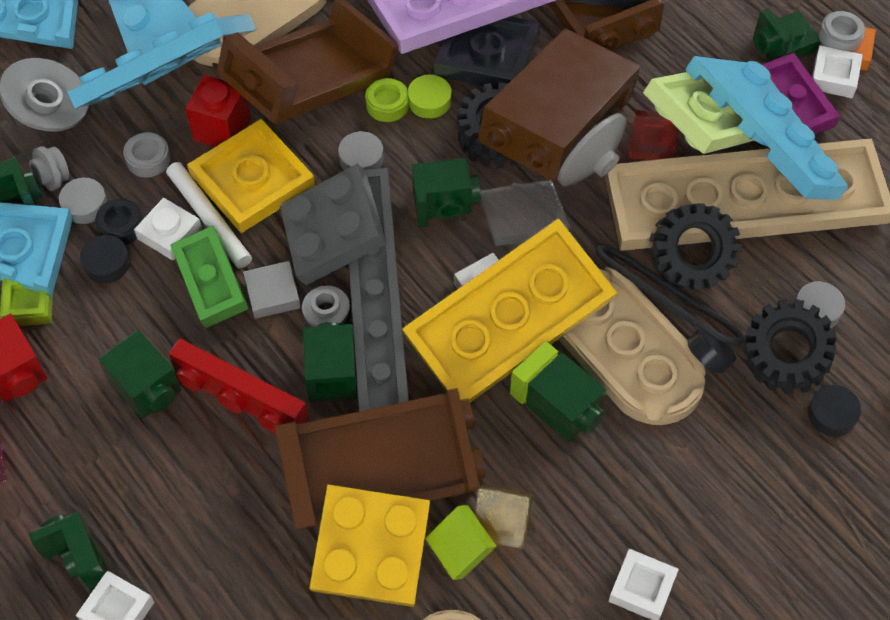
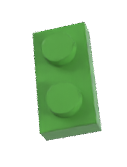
M210 226L170 244L198 317L205 328L249 309L214 226Z

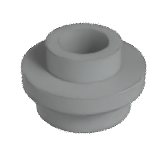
M44 146L33 149V159L29 160V169L32 171L37 184L40 186L44 185L50 191L59 189L61 183L69 179V169L64 156L56 147L47 149Z
M333 286L317 287L311 290L303 300L302 312L304 319L311 327H316L324 322H336L343 325L350 313L349 299L339 288ZM325 303L334 304L333 307L327 310L318 308V306Z

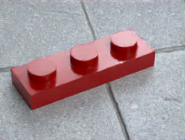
M179 338L169 352L176 377L183 386L194 392H200L201 389L216 396V399L222 406L234 413L240 414L242 411L253 415L258 418L259 423L268 431L276 434L275 426L295 422L296 425L309 422L305 402Z

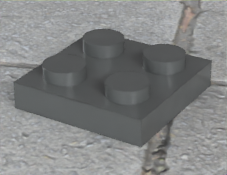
M358 164L280 204L296 277L305 285L386 245L367 173Z

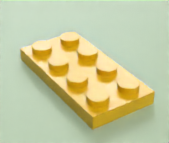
M558 218L402 328V331L445 391L458 388L460 400L468 398L469 402H472L511 374L516 367L545 341L551 345L614 300L617 292Z

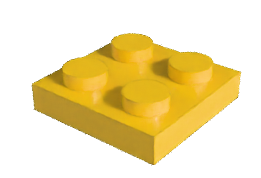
M262 119L187 164L191 177L241 234L279 210L280 204L315 186L314 175Z
M327 484L309 587L310 591L414 607L430 500Z

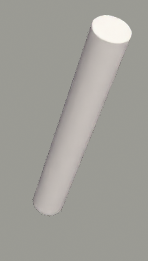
M175 162L171 164L166 170L167 175L207 228L210 226L215 227L226 254L238 269L248 266L252 261V256L182 163Z

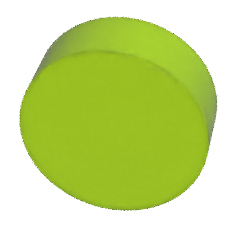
M430 74L414 79L408 88L411 111L417 116L427 119L444 115L451 106V87L449 83L440 76Z
M392 78L379 79L373 82L366 90V109L374 119L381 122H393L401 119L409 109L408 89L399 80Z

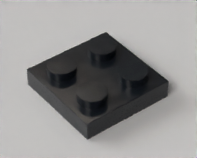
M509 16L444 39L434 62V75L479 86L491 83L493 89H498L499 83H506L507 85L529 64L540 35L541 22Z

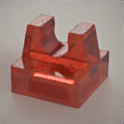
M635 110L629 158L644 160L674 158L679 129L658 112Z

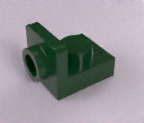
M769 9L760 12L753 40L757 50L761 54L766 55L769 61L791 53H795L799 59L818 51L821 44L819 35L799 10L778 19Z
M79 512L52 517L45 521L40 529L29 534L32 545L43 559H49L61 554L71 579L74 580L81 577L91 592L107 572L92 533Z

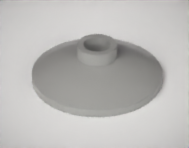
M43 58L23 59L10 65L1 77L0 98L4 107L15 119L31 128L49 132L68 130L84 119L89 105L74 108L67 92L82 85L80 77L71 69L58 62Z
M620 113L611 115L586 134L561 166L559 177L557 178L558 182L562 186L567 187L583 181L595 172L600 177L608 174L619 161L620 157L615 153V150L623 137L627 119Z

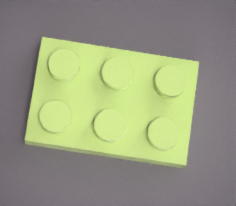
M687 72L654 78L651 79L643 92L655 105L656 111L665 119L670 120L685 135V140L691 147L701 151L703 154L755 141L749 139L738 127L743 119L729 105L725 108H720L709 96L713 87L703 77L701 80H694Z

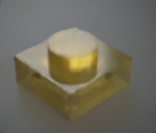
M482 485L479 488L475 516L495 544L521 549L525 546L533 494Z

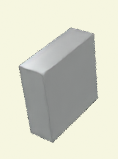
M289 261L243 271L254 319L301 308Z

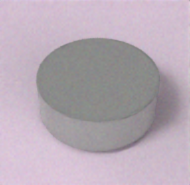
M845 11L832 12L822 22L819 30L820 42L825 47L854 52L861 45L866 31L865 25L859 17Z
M364 131L354 132L344 137L339 144V162L343 170L355 164H358L363 170L381 168L384 160L383 145L374 134Z
M152 132L137 134L130 138L124 146L123 154L127 167L136 176L144 178L157 176L164 172L170 164L171 155L168 144L159 134Z
M91 178L74 179L68 182L59 194L61 208L70 209L73 218L72 222L76 224L94 222L100 207L108 202L103 186Z
M816 281L806 284L801 288L796 298L804 301L803 308L810 310L812 305L820 308L819 316L823 318L827 315L831 320L830 329L839 322L845 309V300L842 293L835 286L826 282Z

